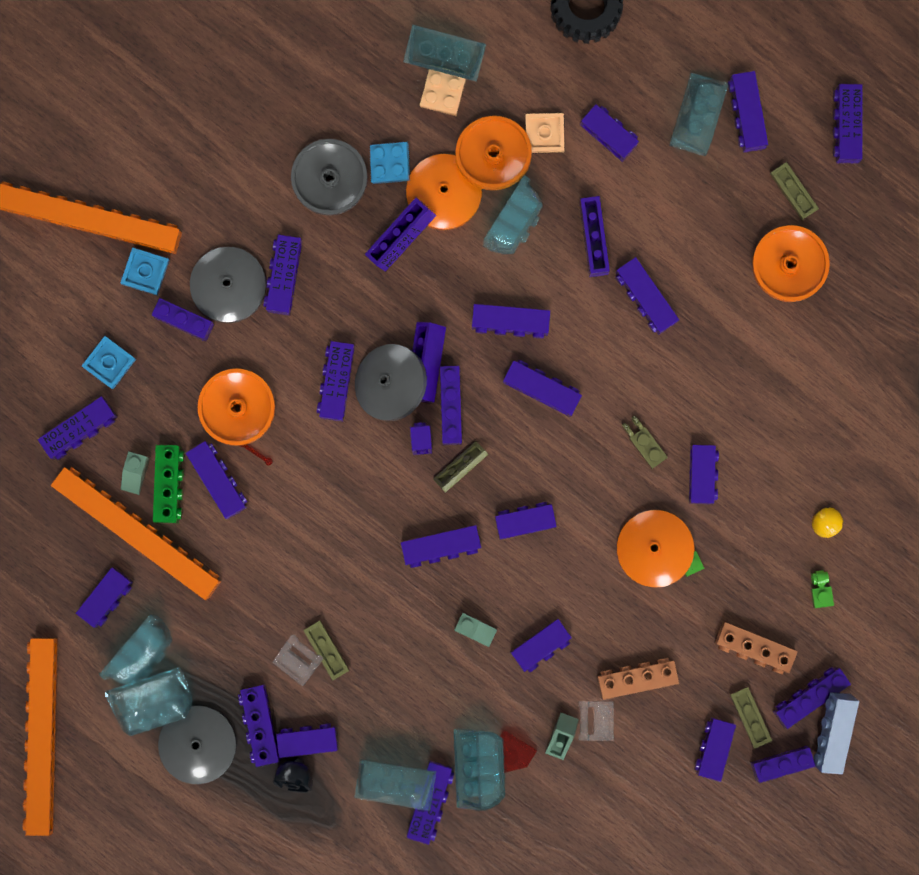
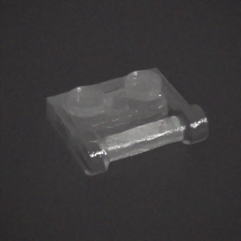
M293 634L276 656L273 663L301 686H304L324 658L312 652ZM294 646L312 661L311 665L290 650L291 647Z
M578 701V707H580V734H578V740L614 741V702ZM588 707H594V734H588Z

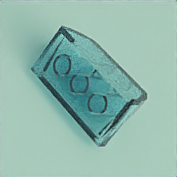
M412 25L403 62L477 82L487 44Z
M694 73L690 74L669 146L706 156L715 132L728 83Z
M523 176L484 238L483 247L499 254H514L521 242L525 244L529 238L530 233L528 231L531 226L535 228L539 222L540 217L538 215L543 209V203L539 194L530 186L531 179L527 176Z
M150 614L101 671L99 676L104 680L112 679L119 684L135 686L142 677L146 679L153 671L151 668L155 662L159 663L165 657L164 652L172 643L170 631L162 619L156 614Z
M180 667L105 692L106 699L122 731L129 736L186 718L193 700L192 693Z
M453 729L457 808L479 811L489 810L505 798L503 739L493 732Z
M359 759L354 798L430 811L436 771Z

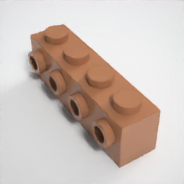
M726 622L722 623L714 643L719 645V650L727 653L730 650L737 652V657L747 660L748 657L754 659V664L764 668L766 665L773 667L772 671L781 675L784 672L790 673L798 652Z
M668 657L658 659L657 664L650 665V661L639 663L638 668L631 669V665L620 667L619 672L612 673V669L601 671V675L597 676L601 698L605 700L679 684L675 662L673 660L669 661Z

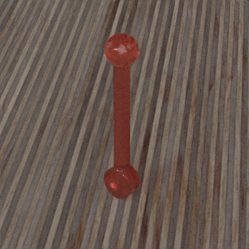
M248 445L239 446L244 447L265 461L266 465L270 466L273 463L271 458L264 457Z

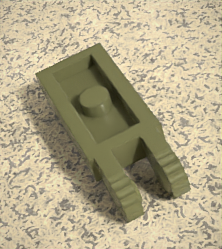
M633 416L631 418L632 422L639 429V432L634 435L630 426L626 423L622 424V427L644 460L653 469L668 457L646 427H643L638 418Z

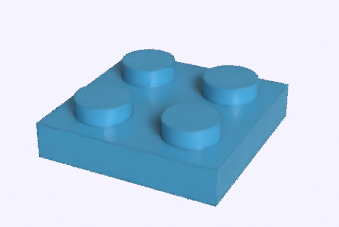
M407 142L370 145L371 183L410 181L409 144Z
M132 247L121 284L158 296L169 259Z
M104 336L82 367L108 387L114 389L136 359Z

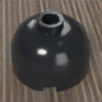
M293 758L292 761H286L278 767L273 783L279 788L285 785L288 787V791L308 793V790L311 791L313 774L310 768L303 764V760Z

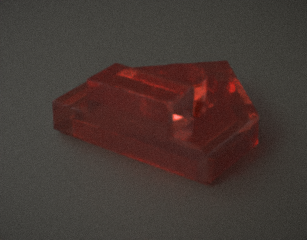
M503 730L494 745L500 774L528 767L537 752L536 749Z

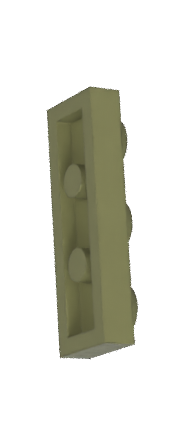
M787 162L770 173L801 220H804L819 209Z
M475 441L433 480L446 493L489 454Z
M321 620L303 630L332 681L350 671Z
M745 687L730 694L753 748L755 749L771 742L770 734L749 688Z

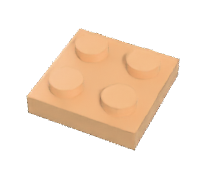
M429 69L420 107L457 116L466 78Z
M564 113L525 115L526 133L530 139L532 153L564 152Z

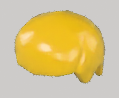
M823 508L812 518L814 532L823 538L835 536L843 527V518L835 508Z

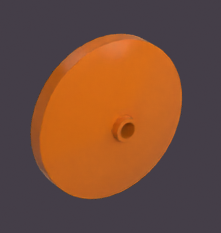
M487 116L475 120L463 130L456 144V161L461 174L468 182L481 189L501 190L516 184L526 174L531 163L532 149L527 133L518 123L506 117Z
M438 154L424 159L413 169L410 174V181H407L406 197L408 205L415 198H418L437 215L428 224V227L438 230H450L464 225L475 215L481 203L482 189L474 186L464 178L458 168L455 155ZM445 187V189L448 190L447 192L443 193L441 192V188Z
M787 225L773 229L760 240L752 258L753 274L760 288L774 299L784 302H797L809 298L822 287L829 273V254L824 243L815 233L800 226ZM786 263H791L792 267L788 268Z
M245 369L222 371L209 379L201 390L198 399L200 422L206 432L221 443L232 446L252 443L262 437L273 422L275 414L273 393L268 384L251 371ZM236 405L241 406L239 412L234 410Z
M649 510L637 514L624 525L618 537L617 556L622 569L632 580L644 586L664 587L677 582L687 573L694 558V540L689 528L677 516L666 511ZM652 545L658 546V550L656 552L652 551Z

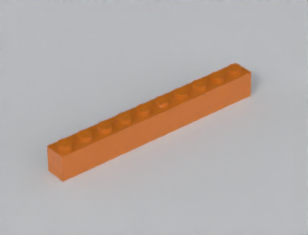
M4 181L0 184V210L172 254L177 253L182 234L180 229H177V225L167 223L166 226L161 225L159 221L154 219H148V221L141 220V217L135 214H130V217L125 216L119 210L112 209L110 212L104 210L102 206H86L85 202L79 200L70 202L68 198L59 195L56 198L50 197V194L44 191L34 193L31 192L30 188L24 186L15 188L13 184Z
M73 467L70 469L63 468L51 484L54 489L204 600L210 598L221 583L218 580V574L211 569L209 571L203 569L204 564L196 558L191 560L187 557L188 552L183 548L178 547L176 549L171 545L173 543L172 540L165 535L160 537L156 534L158 530L150 524L145 526L141 523V517L134 512L129 514L125 511L127 507L119 501L114 503L110 500L112 496L106 491L102 490L100 492L95 489L96 484L88 478L83 480L79 477L81 474Z
M32 638L27 644V653L30 654V662H27V673L30 675L29 681L26 684V692L29 693V701H26V712L29 715L25 723V731L28 732V740L25 741V752H28V756L24 762V770L27 771V779L24 780V791H27V796L23 802V810L26 811V819L23 820V830L26 831V836H49L53 834L58 638Z

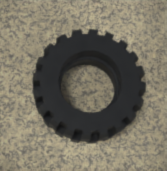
M551 0L550 12H552V21L556 22L558 31H563V36L566 38L570 36L577 43L578 40H583V44H589L590 40H593L594 43L599 42L601 37L606 38L610 35L611 31L615 30L620 21L624 4L623 0H603L604 11L602 15L592 20H584L575 16L569 8L570 0Z

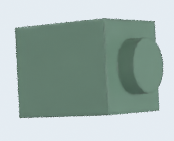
M128 451L122 473L121 490L140 495L150 462L149 457Z
M462 613L454 631L489 647L497 629Z
M560 713L547 746L546 754L564 760L574 738L579 719Z

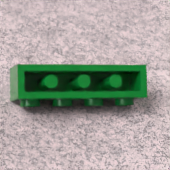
M156 445L154 523H179V519H182V508H179V501L183 499V489L180 488V481L184 479V470L181 469V462H184V450H181V446Z

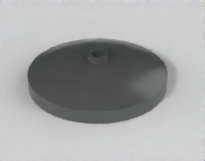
M323 139L309 144L298 154L292 166L291 183L296 197L307 209L321 215H338L350 210L361 200L367 186V169L363 158L351 145L336 139ZM328 177H333V181L327 182Z
M220 247L206 253L199 259L191 273L190 292L195 305L204 315L217 322L235 323L250 317L261 306L266 294V277L263 268L254 256L240 248ZM226 280L230 282L229 286H224Z
M387 344L372 350L363 359L356 373L355 393L360 406L370 416L383 421H396L410 415L422 401L426 390L427 376L423 362L415 352L397 344Z
M190 706L173 714L164 724L158 741L160 759L166 770L176 779L189 784H204L219 778L232 764L237 748L235 731L229 720L219 711L207 706ZM194 742L199 743L198 749H194Z

